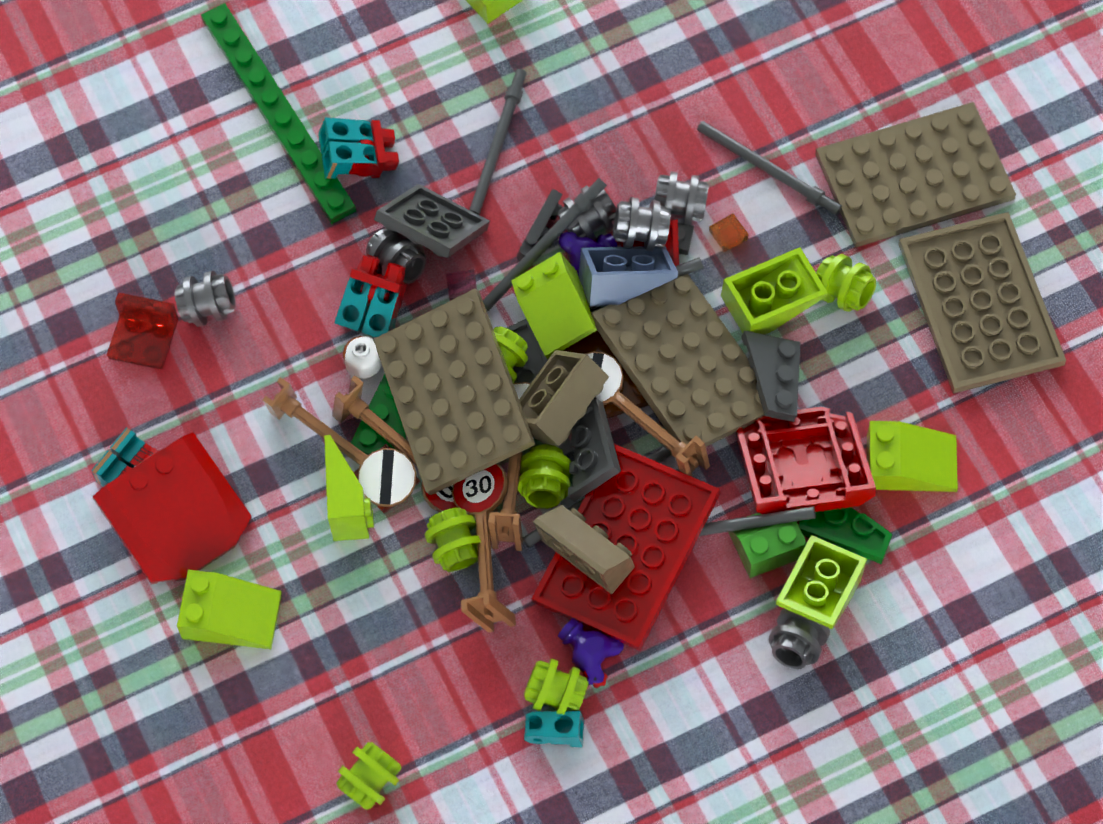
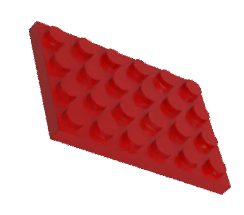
M614 444L621 472L587 493L578 511L586 518V524L592 528L597 525L608 534L610 542L614 545L621 543L632 553L630 557L635 566L634 569L613 594H610L555 552L531 600L535 604L566 618H574L579 623L582 622L584 626L613 637L640 651L721 491L720 488Z

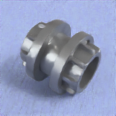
M673 171L670 172V176L660 175L657 181L654 200L660 201L661 207H667L670 211V216L671 214L684 216L683 224L691 225V221L700 222L704 218L709 189L707 182L698 181L699 176L692 175L690 182L678 181V172Z
M586 185L585 187L580 189L582 194H584L589 189V187ZM604 189L592 201L593 205L586 213L583 211L567 228L568 232H573L578 237H587L595 240L594 230L602 225L607 231L613 228L612 221L615 218L616 207ZM569 197L563 200L564 207L558 211L559 218L574 204Z
M630 197L629 202L621 201L617 205L615 212L613 238L616 241L623 242V247L632 248L634 241L644 242L645 250L653 251L655 247H663L667 242L669 234L670 211L667 207H661L660 201L656 200L651 201L649 208L639 207V198Z
M386 228L379 230L371 237L366 247V254L380 259L376 272L385 276L388 263H395L406 267L403 282L410 284L417 280L424 271L426 255L424 254L423 246L409 241L406 236L396 231H390Z
M215 271L204 273L203 282L198 283L194 276L184 278L183 284L178 285L175 289V301L182 320L194 323L197 327L206 325L207 316L213 315L217 321L226 320L228 313L234 312L236 307L235 294L229 278L223 274L217 275Z
M783 609L777 619L778 626L772 629L768 638L772 648V655L779 663L793 669H802L806 665L814 664L821 654V646L827 642L830 629L787 609Z

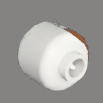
M358 336L347 342L343 350L346 370L352 376L355 375L360 379L370 378L378 373L381 368V361L373 339L368 336Z

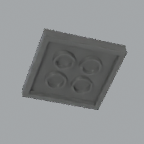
M417 184L378 209L374 219L383 224L386 229L396 231L406 236L409 241L421 244L432 250L434 254L449 258L486 232L490 223L488 219L420 184Z

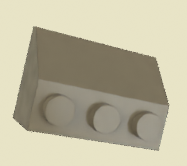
M555 350L520 397L519 401L533 438L541 443L559 447L561 443L565 442L573 426L586 414L587 407L591 401L603 390L604 383L609 376L587 354Z
M560 505L538 516L533 521L542 541L610 594H613L635 567L630 557L632 553L621 543L614 545L608 540L609 536L597 525L593 528L585 523L586 518L574 508L569 511L563 505Z

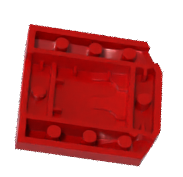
M821 406L797 409V417L794 422L763 416L757 419L754 424L745 429L741 427L736 431V438L756 512L760 514L813 506L815 512L861 506L876 495V486L853 413L846 412V416L830 413V408Z
M194 432L172 442L106 484L92 496L100 511L151 584L172 580H186L188 570L200 571L235 548L252 518Z

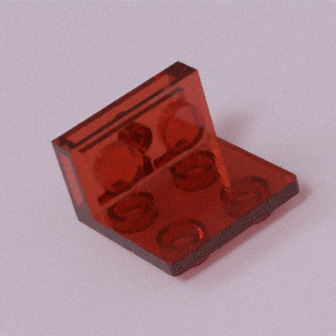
M118 292L115 305L120 316L107 351V357L112 360L162 369L179 320L174 304Z

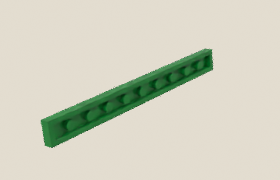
M223 3L201 14L203 23L330 223L334 224L355 213L356 207L338 178H325L322 161L323 155L227 5Z

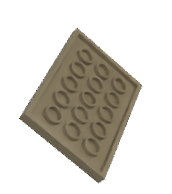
M974 102L816 148L815 155L835 201L842 205L840 213L855 248L1015 200L1016 193Z
M1009 212L899 239L898 245L953 394L1065 365V355Z
M688 274L678 276V278L620 305H608L591 313L597 331L666 431L679 442L688 444L697 436L705 442L707 447L736 433L737 429L741 427L744 429L754 424L757 419L765 416L756 388L757 379L753 368H750L748 357Z
M473 289L373 339L426 493L429 495H433L535 445L485 305L477 289Z

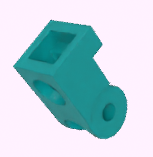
M539 711L526 714L524 740L533 744H567L570 747H583L584 719L580 711H566L565 714H558L557 711Z

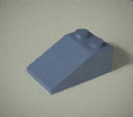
M635 246L632 248H581L579 279L590 306L603 308L608 305H620L678 278V271L666 246L655 247L653 251L645 250V246Z

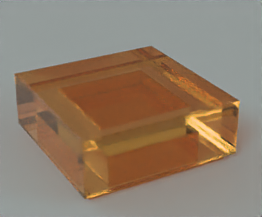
M734 213L709 226V232L724 252L746 241L749 237V234Z

